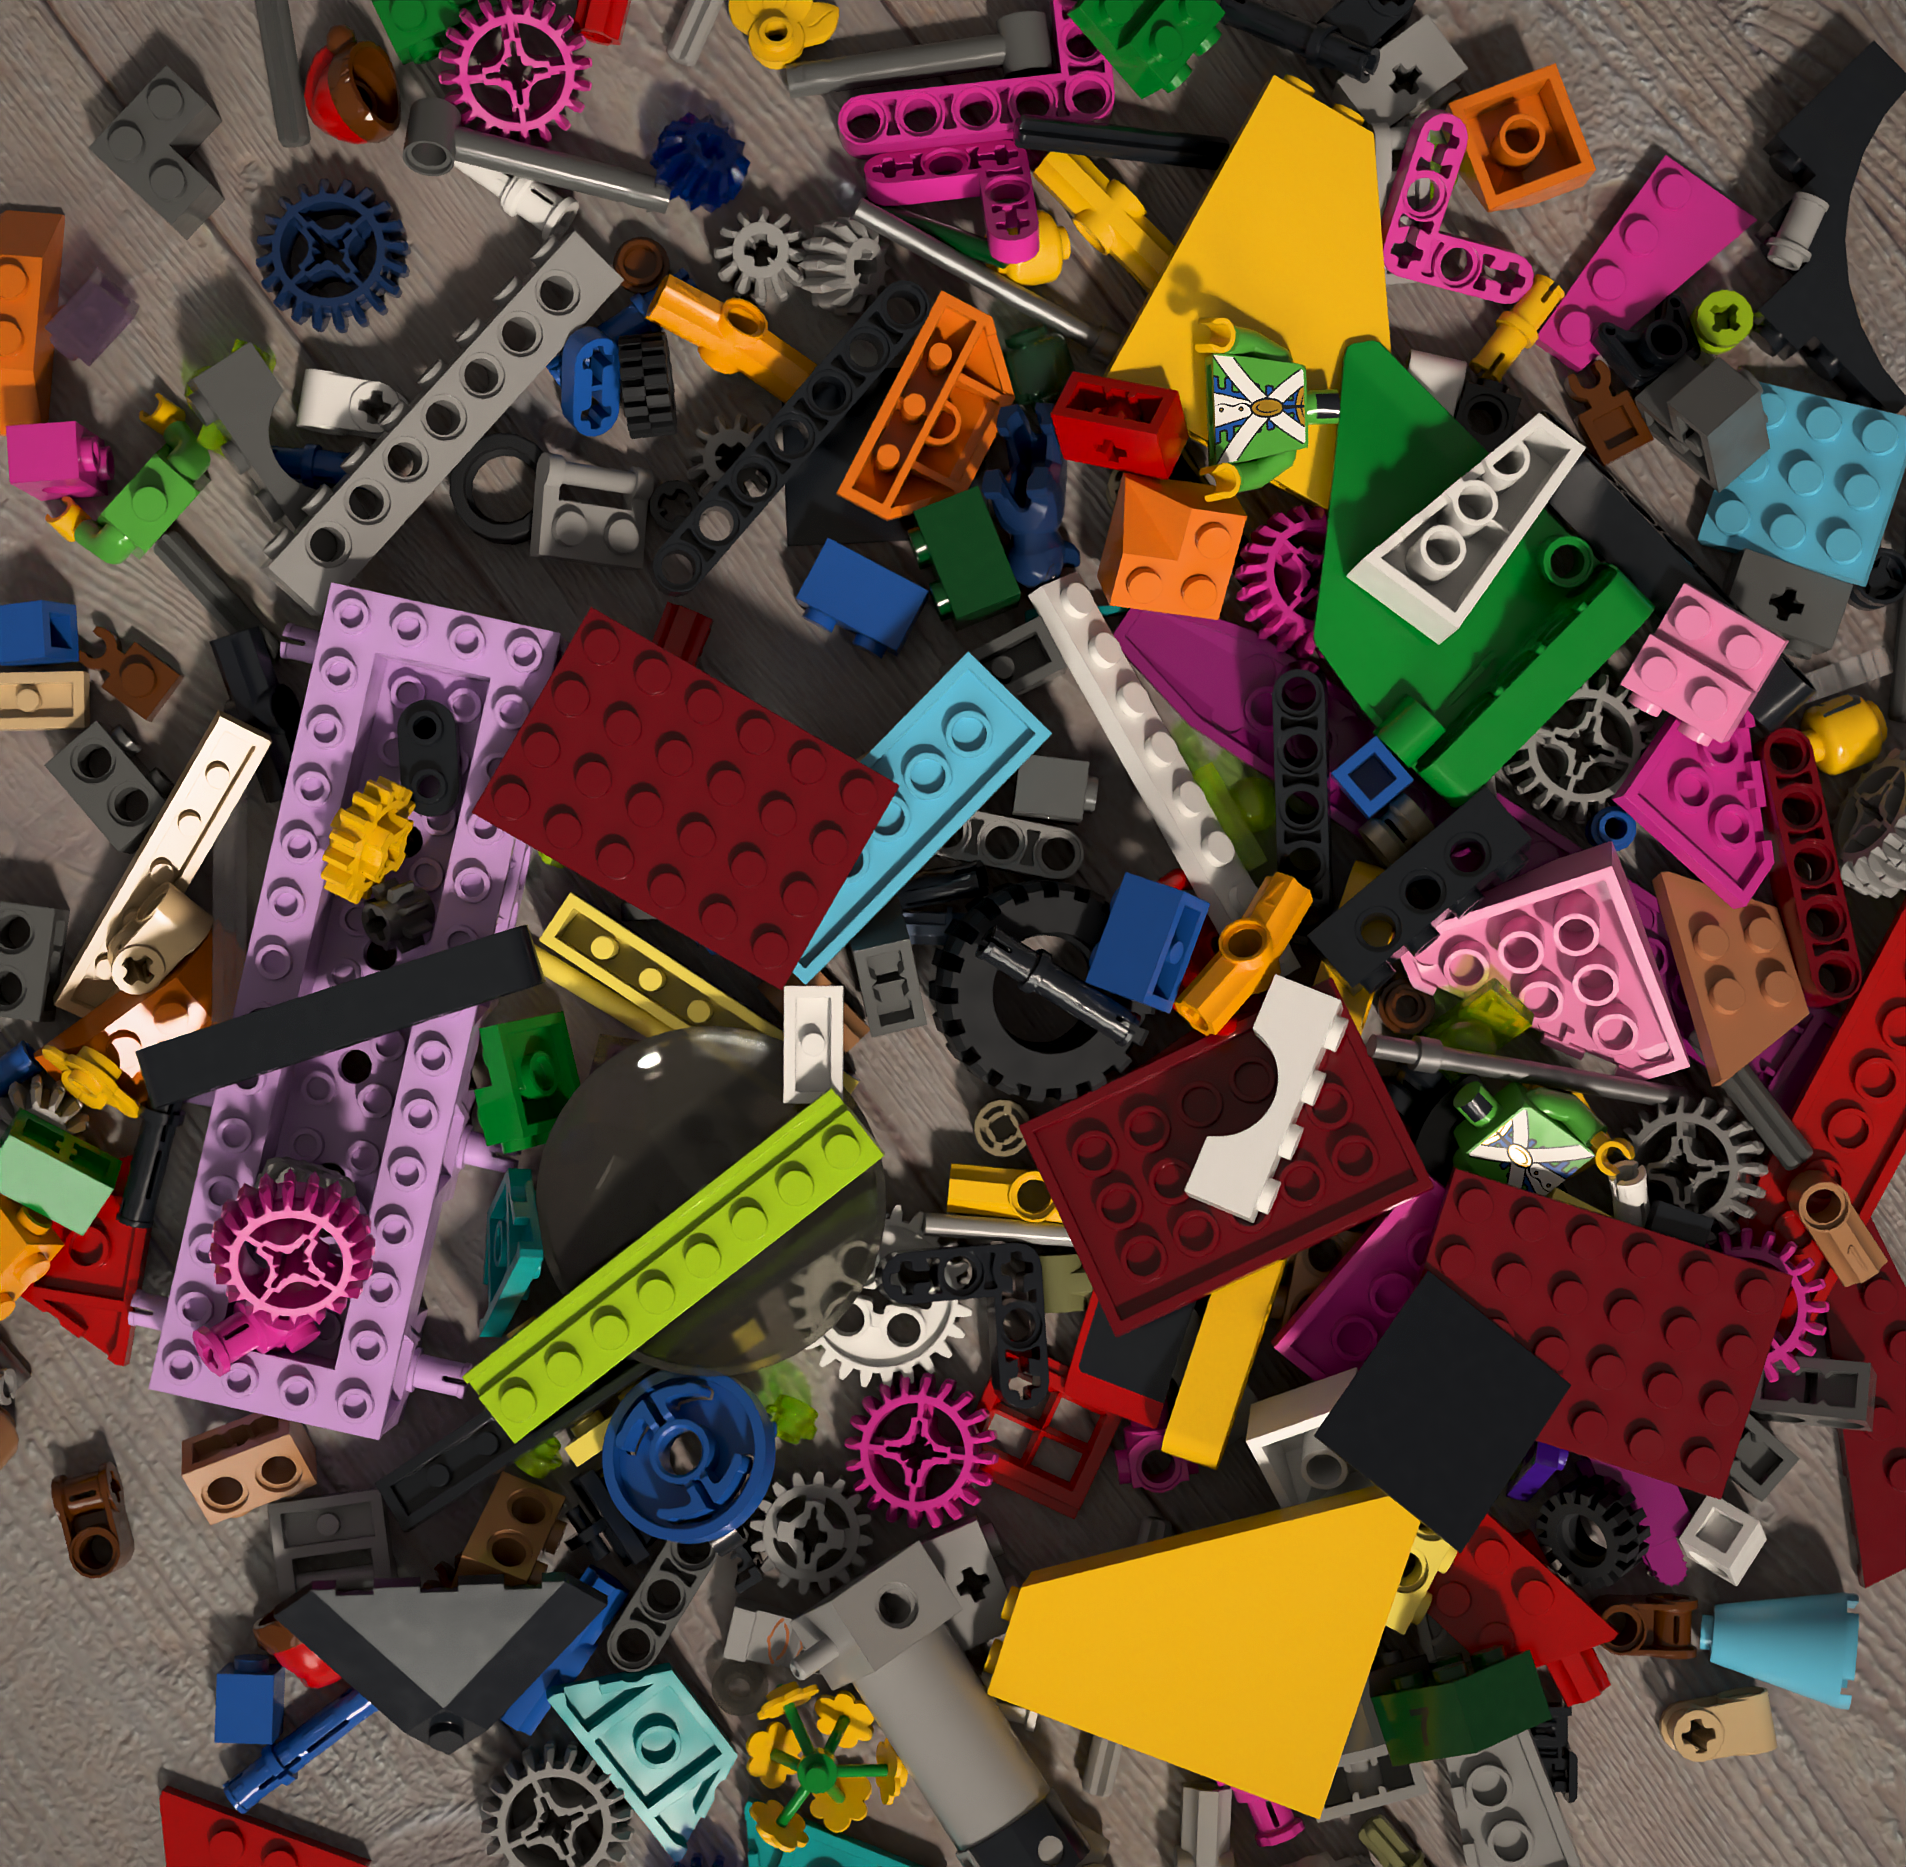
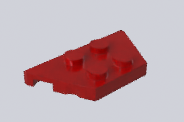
M133 1155L119 1159L123 1162L115 1188L83 1236L51 1220V1227L65 1245L49 1262L50 1268L47 1273L39 1280L31 1283L20 1295L40 1311L49 1312L56 1317L62 1327L78 1338H85L107 1354L109 1361L119 1366L130 1364L136 1326L128 1325L129 1311L135 1312L138 1308L132 1307L130 1304L136 1290H142L152 1228H135L124 1225L115 1219L120 1208Z
M1489 1511L1461 1553L1457 1551L1455 1559L1446 1573L1442 1574L1437 1571L1427 1591L1432 1594V1601L1427 1614L1470 1654L1497 1645H1503L1506 1654L1530 1650L1535 1667L1538 1668L1612 1641L1619 1634V1631Z
M168 1785L162 1790L159 1798L166 1867H369L371 1864L369 1859L247 1814H242L236 1810Z

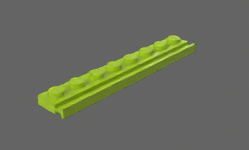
M832 1086L472 1367L462 1378L467 1384L470 1383L478 1393L480 1401L514 1443L518 1442L885 1155V1152Z

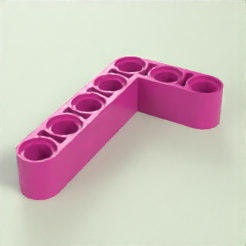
M1050 0L1057 74L859 95L850 98L844 103L839 112L838 128L843 148L849 155L862 160H869L878 154L994 140L1013 141L1014 124L1016 119L1021 116L1017 107L1027 99L1041 101L1047 108V113L1044 115L1046 117L1108 124L1112 117L1115 98L1112 65L1098 49L1092 56L1086 58L1077 57L1068 50L1067 45L1073 39L1079 37L1087 38L1067 15L1077 2L1071 0ZM1093 93L1102 100L1103 108L1096 113L1086 114L1075 107L1073 100L1080 94ZM981 105L987 108L992 117L984 125L971 126L961 118V114L969 106ZM925 111L931 114L936 122L928 131L914 132L906 126V118L913 112ZM861 117H869L880 126L877 133L866 139L852 135L848 129L852 122Z

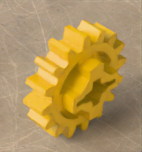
M379 776L376 782L371 779L367 781L363 794L358 791L353 794L352 806L346 810L343 808L338 810L330 824L333 828L329 835L330 844L322 860L328 862L321 873V878L326 880L325 890L354 904H358L361 898L365 900L370 899L373 892L372 887L383 883L387 873L391 870L398 871L406 857L404 852L407 845L406 841L414 823L413 820L408 819L416 807L415 802L410 801L413 794L411 790L383 776Z

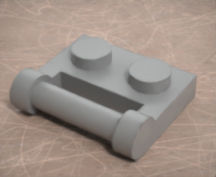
M542 453L536 468L530 556L632 571L643 569L647 505L654 486V476L651 469L632 466L628 471L567 462L563 455ZM567 484L623 493L622 509L559 500L560 486Z
M377 1487L272 1501L267 1504L281 1602L311 1581L336 1580V1591L372 1587L374 1585V1578H398L396 1561L392 1550L387 1503ZM371 1548L373 1561L371 1564L300 1573L297 1567L296 1558Z

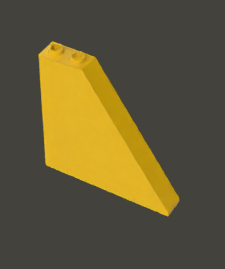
M1288 74L1284 76L1283 80L1273 75L1265 83L1103 377L1177 390L1189 437L1207 448L1205 357L1220 353H1199L1195 350L1196 343L1208 344L1211 339L1210 328L1206 324H1198L1199 318L1224 317L1229 319L1234 326L1259 332L1289 350L1293 363L1305 365L1307 390L1338 389L1339 397L1342 362L1346 347L1353 343L1373 340L1380 342L1391 353L1374 133L1362 127L1365 120L1357 112L1337 103L1334 104L1333 108L1328 107L1313 98L1315 90L1309 84ZM1337 424L1308 425V448L1296 450V459L1293 466L1269 483L1312 508L1315 506L1324 508L1326 515H1328Z
M1374 1485L1031 1571L1021 1588L1012 1585L1006 1598L1001 1619L1010 1623L1004 1641L995 1638L985 1663L984 1672L993 1675L987 1695L1320 1820L1420 1521Z

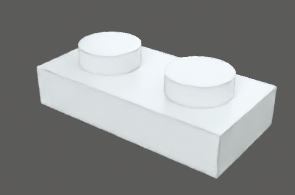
M784 986L783 1103L811 1104L832 1086L843 1100L844 986Z

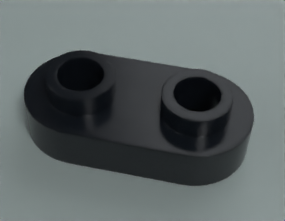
M433 700L416 701L402 712L397 725L400 782L402 786L413 792L410 801L415 802L414 812L427 817H440L450 813L458 805L462 796L459 726L455 715L443 704ZM425 718L433 719L436 724V732L429 739H421L417 734V725ZM435 776L440 783L439 792L434 797L426 798L420 790L421 782L426 777Z

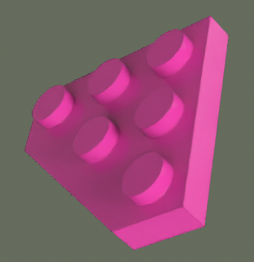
M1747 710L1729 741L1720 743L1712 739L1707 747L1679 732L1677 729L1682 720L1670 714L1612 800L1732 909L1746 907L1775 863L1772 840L1765 841L1760 809L1767 806L1760 760L1754 761L1749 731V728L1755 727L1754 716Z

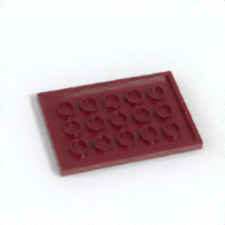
M591 607L471 813L782 991L900 785Z
M1332 977L1310 988L1341 1000L1343 1011L1340 1016L1349 1020L1337 1051L1334 1052L1329 1049L1325 1051L1318 1070L1326 1073V1077L1315 1104L1311 1106L1304 1103L1295 1124L1304 1129L1292 1159L1288 1160L1281 1157L1273 1179L1280 1181L1281 1185L1274 1204L1268 1215L1259 1211L1254 1223L1189 1197L1184 1190L1207 1136H1228L1250 1128L1266 1114L1275 1098L1278 1086L1276 1060L1271 1051L1256 1036L1253 1030L1259 1012L1238 1021L1237 1027L1231 1035L1219 1036L1211 1034L1120 1077L1093 1092L1091 1091L1018 1126L1115 1337L1118 1338L1434 1189L1425 1166L1372 1058L1367 1054V1048Z
M1452 1167L1413 1291L1426 1272L1430 1271L1571 1384V1387L1535 1441L1721 1500L1793 1276L1767 1266Z

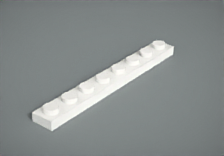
M1074 572L1042 585L1028 595L1038 615H1041L1064 661L1198 898L1210 903L1207 914L1220 935L1228 924L1242 918L1258 888L1245 869L1231 840L1206 800L1204 792L1185 763L1175 741L1167 731L1150 701L1148 693L1142 687L1119 642L1112 634L1079 573ZM1288 943L1279 958L1280 976L1282 977L1301 967Z

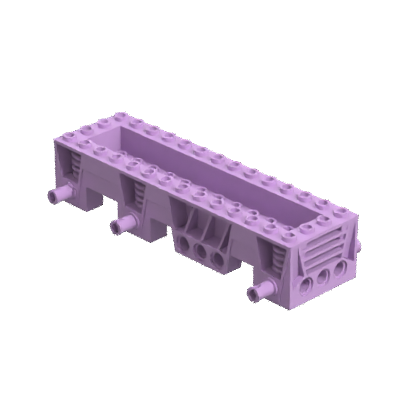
M332 582L320 631L297 626L290 622L287 623L282 636L288 637L289 640L303 642L305 645L300 646L281 641L280 657L286 660L293 659L313 665L232 1019L379 971L373 968L367 959V949L372 941L365 933L361 920L362 910L365 907L364 901L366 900L361 898L358 904H354L325 890L326 880L321 878V873L328 862L322 860L330 844L329 835L333 830L330 824L340 808L346 810L352 806L353 794L356 791L363 794L367 781L371 779L376 782L379 776H383L401 785L397 725L402 712L416 701H437L449 708L455 715L459 726L463 790L458 805L444 816L427 817L413 811L408 819L414 821L413 826L421 832L423 838L422 847L415 856L405 858L397 872L391 870L387 873L384 882L396 878L399 884L411 880L414 886L423 888L429 894L434 904L435 920L432 924L433 930L422 934L425 942L424 945L403 954L396 947L397 959L391 967L516 927L533 848L471 812L566 651L569 643L561 636V633ZM435 776L426 777L420 785L421 793L426 798L434 797L440 789V783ZM499 998L183 1101V1103L188 1102L210 1107L212 1110L170 1295L165 1297L137 1289L130 1306L138 1308L135 1312L129 1311L128 1325H137L161 1331L148 1389L375 1440H380L383 1434L403 1420L410 1392L413 1393L415 1387L456 1396L458 1399L464 1400L469 1383L467 1384L461 1380H464L462 1376L472 1368L473 1364L424 1354V1349L421 1348V1338L428 1309L419 1306L442 1204L453 1199L460 1170L464 1169L465 1165H471L506 1173L508 1168L517 1169L520 1160L498 1156L497 1152L503 1153L501 1143L487 1146L484 1133L474 1131V1126L471 1125V1116L476 1098L474 1090L476 1088L469 1087L480 1039L479 1029L482 1028L486 1017L498 1005ZM352 1050L365 1052L372 1063L369 1077L361 1083L349 1081L342 1072V1060ZM522 1150L507 1154L512 1156L521 1155ZM287 1156L295 1160L303 1159L316 1165H323L325 1163L339 1165L344 1170L346 1177H349L355 1184L357 1200L360 1202L359 1214H369L372 1222L370 1234L376 1240L375 1254L371 1257L373 1260L372 1274L368 1280H363L362 1293L358 1299L347 1297V1306L343 1309L342 1314L326 1308L325 1319L322 1320L320 1325L316 1321L314 1322L321 1331L320 1335L304 1348L291 1353L286 1347L280 1352L270 1350L265 1354L254 1349L231 1363V1370L221 1377L217 1376L202 1361L192 1335L193 1331L201 1326L211 1328L233 1315V1306L238 1302L229 1303L226 1296L227 1285L216 1284L214 1277L216 1264L211 1263L209 1258L210 1246L214 1242L211 1237L214 1222L221 1218L222 1206L227 1202V1199L237 1200L238 1190L244 1183L255 1187L260 1172H263L267 1159ZM319 1237L322 1241L329 1244L330 1252L340 1257L342 1254L340 1247L333 1237ZM244 1241L245 1247L255 1263L263 1269L266 1268L267 1261L256 1253V1246Z

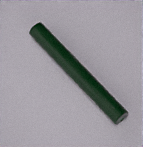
M868 196L864 198L865 200L873 203L871 200H869ZM873 203L969 257L1002 269L1009 265L999 262L991 256L987 238L898 206H882Z

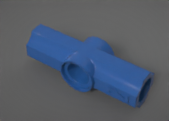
M592 1564L588 1566L579 1580L608 1595V1605L500 1717L503 1722L516 1731H521L529 1736L533 1734L552 1706L547 1700L546 1691L552 1686L575 1681L599 1645L596 1643V1640L605 1627L611 1623L630 1592L616 1577Z

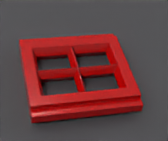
M1006 1349L1005 1357L1018 1359L1017 1377L1032 1383V1375L1022 1373L1020 1356L1032 1357V1349L1023 1352ZM1049 1356L1048 1391L1051 1392V1395L1039 1421L1001 1404L1000 1399L994 1393L990 1375L974 1410L975 1412L987 1408L990 1413L986 1420L976 1423L979 1433L988 1430L995 1413L1034 1432L1021 1459L986 1443H982V1451H993L999 1455V1459L995 1464H980L979 1469L988 1472L993 1477L994 1483L1075 1520L1122 1417L1065 1395L1063 1390L1070 1366ZM1061 1398L1100 1415L1088 1443L1049 1426ZM1044 1436L1082 1453L1070 1482L1031 1465ZM961 1438L959 1446H964L963 1438ZM954 1463L960 1467H963V1464Z

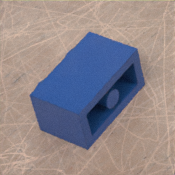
M827 538L796 596L798 605L806 608L802 615L804 619L831 633L835 625L844 628L856 635L852 641L853 645L882 659L886 651L898 657L929 599V591Z
M1125 872L1121 886L1114 892L1111 898L1110 915L1101 940L1096 944L1089 960L1090 970L1085 982L1170 1014L1210 903L1185 891Z

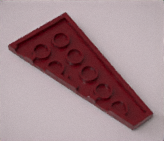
M1871 1217L1866 1227L1888 1262L1881 1267L1878 1274L1863 1283L1844 1287L1840 1280L1837 1279L1826 1299V1302L1830 1304V1309L1824 1313L1825 1326L1827 1327V1335H1824L1827 1357L1833 1360L1871 1363L1877 1374L1873 1431L1837 1428L1843 1474L1847 1477L1852 1511L1849 1513L1851 1531L1855 1535L1859 1564L1856 1566L1859 1585L1864 1588L1906 1569V1287Z

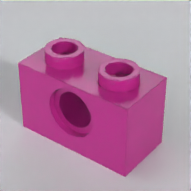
M76 421L6 426L9 482L11 485L40 501L61 500L65 496L72 499L108 496L107 480H113L115 475L114 457L111 447L105 446L104 440Z

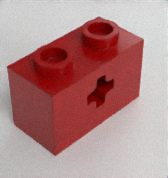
M1073 371L1051 412L1063 459L1166 480L1169 479L1189 438L1179 392L1172 389Z

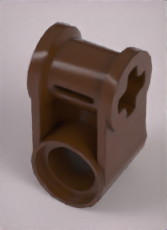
M105 1462L100 1464L98 1471L69 1479L63 1474L55 1476L51 1482V1494L56 1514L62 1524L69 1559L73 1568L82 1576L102 1578L125 1567L131 1560L135 1547L124 1505L122 1482L112 1462ZM91 1490L96 1491L95 1495L84 1498L80 1497V1493ZM96 1535L107 1538L113 1547V1556L108 1564L99 1562L92 1553L91 1544Z
M1652 1593L1648 1595L1605 1594L1590 1601L1589 1604L1606 1620L1613 1613H1625L1626 1624L1622 1632L1612 1641L1600 1645L1611 1654L1620 1656H1652L1664 1659H1692L1696 1657L1697 1648L1691 1644L1692 1610L1698 1608V1599L1696 1597L1676 1593Z

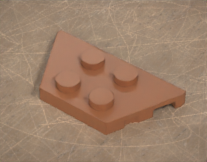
M1669 871L1661 872L1652 880L1711 1085L1712 1087L1720 1086L1809 1015L1808 1007L1777 907L1751 899L1746 907L1732 909L1705 883Z

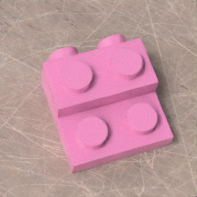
M1684 583L1656 632L1650 634L1621 685L1632 691L1628 702L1640 710L1658 717L1663 709L1682 720L1677 730L1691 740L1707 747L1712 739L1724 743L1730 740L1789 640L1693 585Z

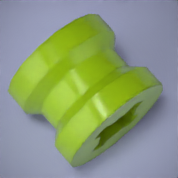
M1720 290L1711 293L1696 306L1689 319L1701 351L1706 354L1719 355L1730 351L1747 337L1753 326L1754 315L1751 305L1744 296L1735 291ZM1728 318H1729V321H1730V328H1729V329H1728V322H1727Z

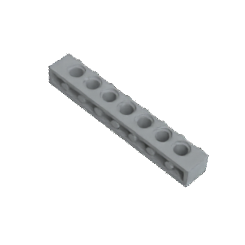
M576 231L561 237L560 240L552 234L534 251L529 259L536 266L522 281L514 275L501 287L492 298L498 307L487 320L483 322L477 316L460 332L454 341L461 348L447 363L438 358L427 368L416 382L423 390L409 405L402 399L398 401L378 423L385 431L371 447L364 441L361 442L341 463L340 467L346 474L332 489L324 483L304 503L301 509L308 516L292 532L287 526L283 527L264 547L262 552L269 558L259 569L311 616L321 615L325 611L331 582L347 586L559 353L569 336L580 329L624 281ZM545 280L554 282L562 291L563 302L559 310L548 308L541 299L540 288ZM507 321L519 324L525 332L526 343L520 352L510 349L503 340L502 331ZM470 362L480 364L488 374V386L483 393L471 390L465 382L464 373ZM433 403L442 405L450 414L451 426L445 435L433 432L427 424V410ZM395 445L405 447L413 457L412 471L406 477L396 475L389 467L388 454ZM356 487L366 488L375 498V510L368 519L357 517L350 508L349 498ZM318 529L328 530L337 541V552L328 562L316 558L311 550V538Z

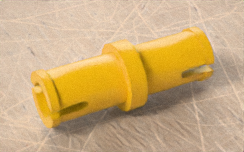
M1542 274L1534 276L1532 287L1514 305L1511 311H1503L1495 321L1496 331L1478 355L1469 363L1471 370L1475 374L1484 369L1485 372L1480 378L1498 382L1502 381V377L1524 348H1531L1539 338L1537 330L1557 303L1564 298L1565 293L1559 285L1553 291H1550L1549 287L1554 283L1552 279Z

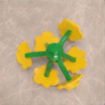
M795 1681L779 1684L776 1689L766 1695L768 1702L761 1706V1711L756 1714L758 1720L768 1717L776 1718L786 1714L792 1728L786 1729L781 1722L773 1721L768 1724L766 1731L758 1730L751 1733L746 1742L747 1753L751 1756L746 1765L747 1772L754 1777H760V1781L764 1786L771 1789L778 1788L786 1780L787 1774L794 1775L795 1773H797L798 1781L801 1784L785 1807L778 1801L771 1799L766 1804L759 1801L754 1802L749 1809L751 1817L757 1822L755 1828L761 1838L769 1845L779 1848L784 1852H793L797 1846L805 1847L809 1841L807 1834L804 1832L806 1827L805 1821L796 1812L810 1792L815 1797L810 1804L811 1814L817 1819L823 1818L825 1826L830 1831L839 1833L846 1830L852 1820L860 1821L866 1817L868 1808L864 1802L870 1797L872 1792V1785L867 1777H876V1784L880 1787L881 1800L884 1805H891L894 1797L899 1796L901 1787L906 1785L908 1771L887 1738H885V1741L878 1743L876 1750L877 1764L838 1765L834 1756L838 1746L852 1748L857 1744L858 1740L869 1741L874 1734V1728L871 1725L874 1721L873 1715L864 1701L855 1699L854 1695L849 1691L841 1690L835 1697L828 1694L821 1695L816 1700L814 1707L819 1716L817 1728L821 1733L830 1735L824 1748L813 1747L796 1708L808 1702L811 1696L819 1691L817 1684L803 1689L799 1688L798 1683ZM802 1751L803 1756L799 1758L797 1755Z

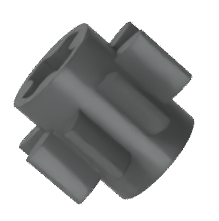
M393 878L373 886L374 898L364 901L365 907L361 914L362 925L369 939L376 945L383 946L385 951L397 947L401 954L424 945L425 942L422 934L433 930L432 924L435 920V908L429 894L423 888L414 886L411 880L399 884L397 879Z

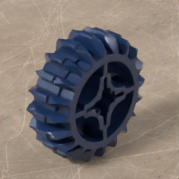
M321 178L318 184L319 194L313 195L305 184H299L297 190L302 199L294 205L289 198L282 196L278 202L286 212L284 216L279 218L270 213L265 215L264 221L275 231L274 235L262 234L257 236V243L260 247L271 251V253L261 255L256 259V265L261 271L271 272L261 281V284L268 293L278 292L273 303L280 311L292 308L291 319L299 325L305 323L312 316V327L317 332H324L332 317L336 330L339 333H346L349 328L348 317L354 316L362 328L368 327L370 322L365 312L373 306L378 314L382 316L387 315L389 310L381 300V297L385 293L393 298H400L402 295L400 287L391 280L392 277H408L410 269L406 264L395 260L411 253V248L406 241L396 240L406 229L401 220H389L393 208L387 201L375 204L376 194L369 187L360 190L355 196L354 184L351 180L344 179L335 194L331 182L327 178ZM332 215H346L357 218L353 224L347 221L341 227L333 230L323 229L315 223L316 220ZM302 234L308 242L309 249L306 258L298 265L301 271L293 277L291 268L292 251L298 237ZM374 234L377 245L376 260L370 275L366 279L359 271L358 262L360 255L368 247L366 241ZM318 239L323 240L329 248L333 247L343 255L342 261L349 268V273H345L338 264L334 265L324 257L325 251L317 242ZM332 282L345 283L353 290L346 295L333 298H323L308 294L315 287L321 290Z

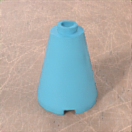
M1841 1592L1715 1604L1713 1616L1702 1614L1699 1649L1710 1650L1711 1663L1834 1708L1849 1710L1852 1695L1840 1694L1841 1688H1847L1848 1680L1854 1681L1859 1614L1847 1613V1608L1854 1609L1859 1603V1596L1855 1593Z

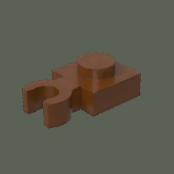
M1599 359L1590 366L1596 378L1595 388L1587 389L1582 387L1574 373L1567 376L1564 380V386L1570 398L1584 404L1587 411L1578 415L1574 422L1591 454L1605 467L1649 444L1654 438L1628 389L1614 397L1609 390L1611 384L1610 370Z
M96 626L93 632L105 641L106 651L103 656L94 659L91 655L79 650V662L83 666L95 671H108L110 675L101 687L143 719L152 722L185 677L135 641L128 651L124 653L121 641L116 634L103 627Z

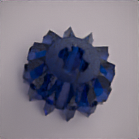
M688 112L678 121L673 120L670 125L664 127L657 138L658 143L652 151L650 164L657 169L654 183L668 186L671 190L669 201L680 197L685 200L690 212L701 205L705 210L712 213L715 209L720 208L722 204L727 205L730 200L735 199L743 187L742 183L748 174V167L751 162L743 156L745 142L731 138V125L720 128L715 125L711 114L699 120L694 114Z

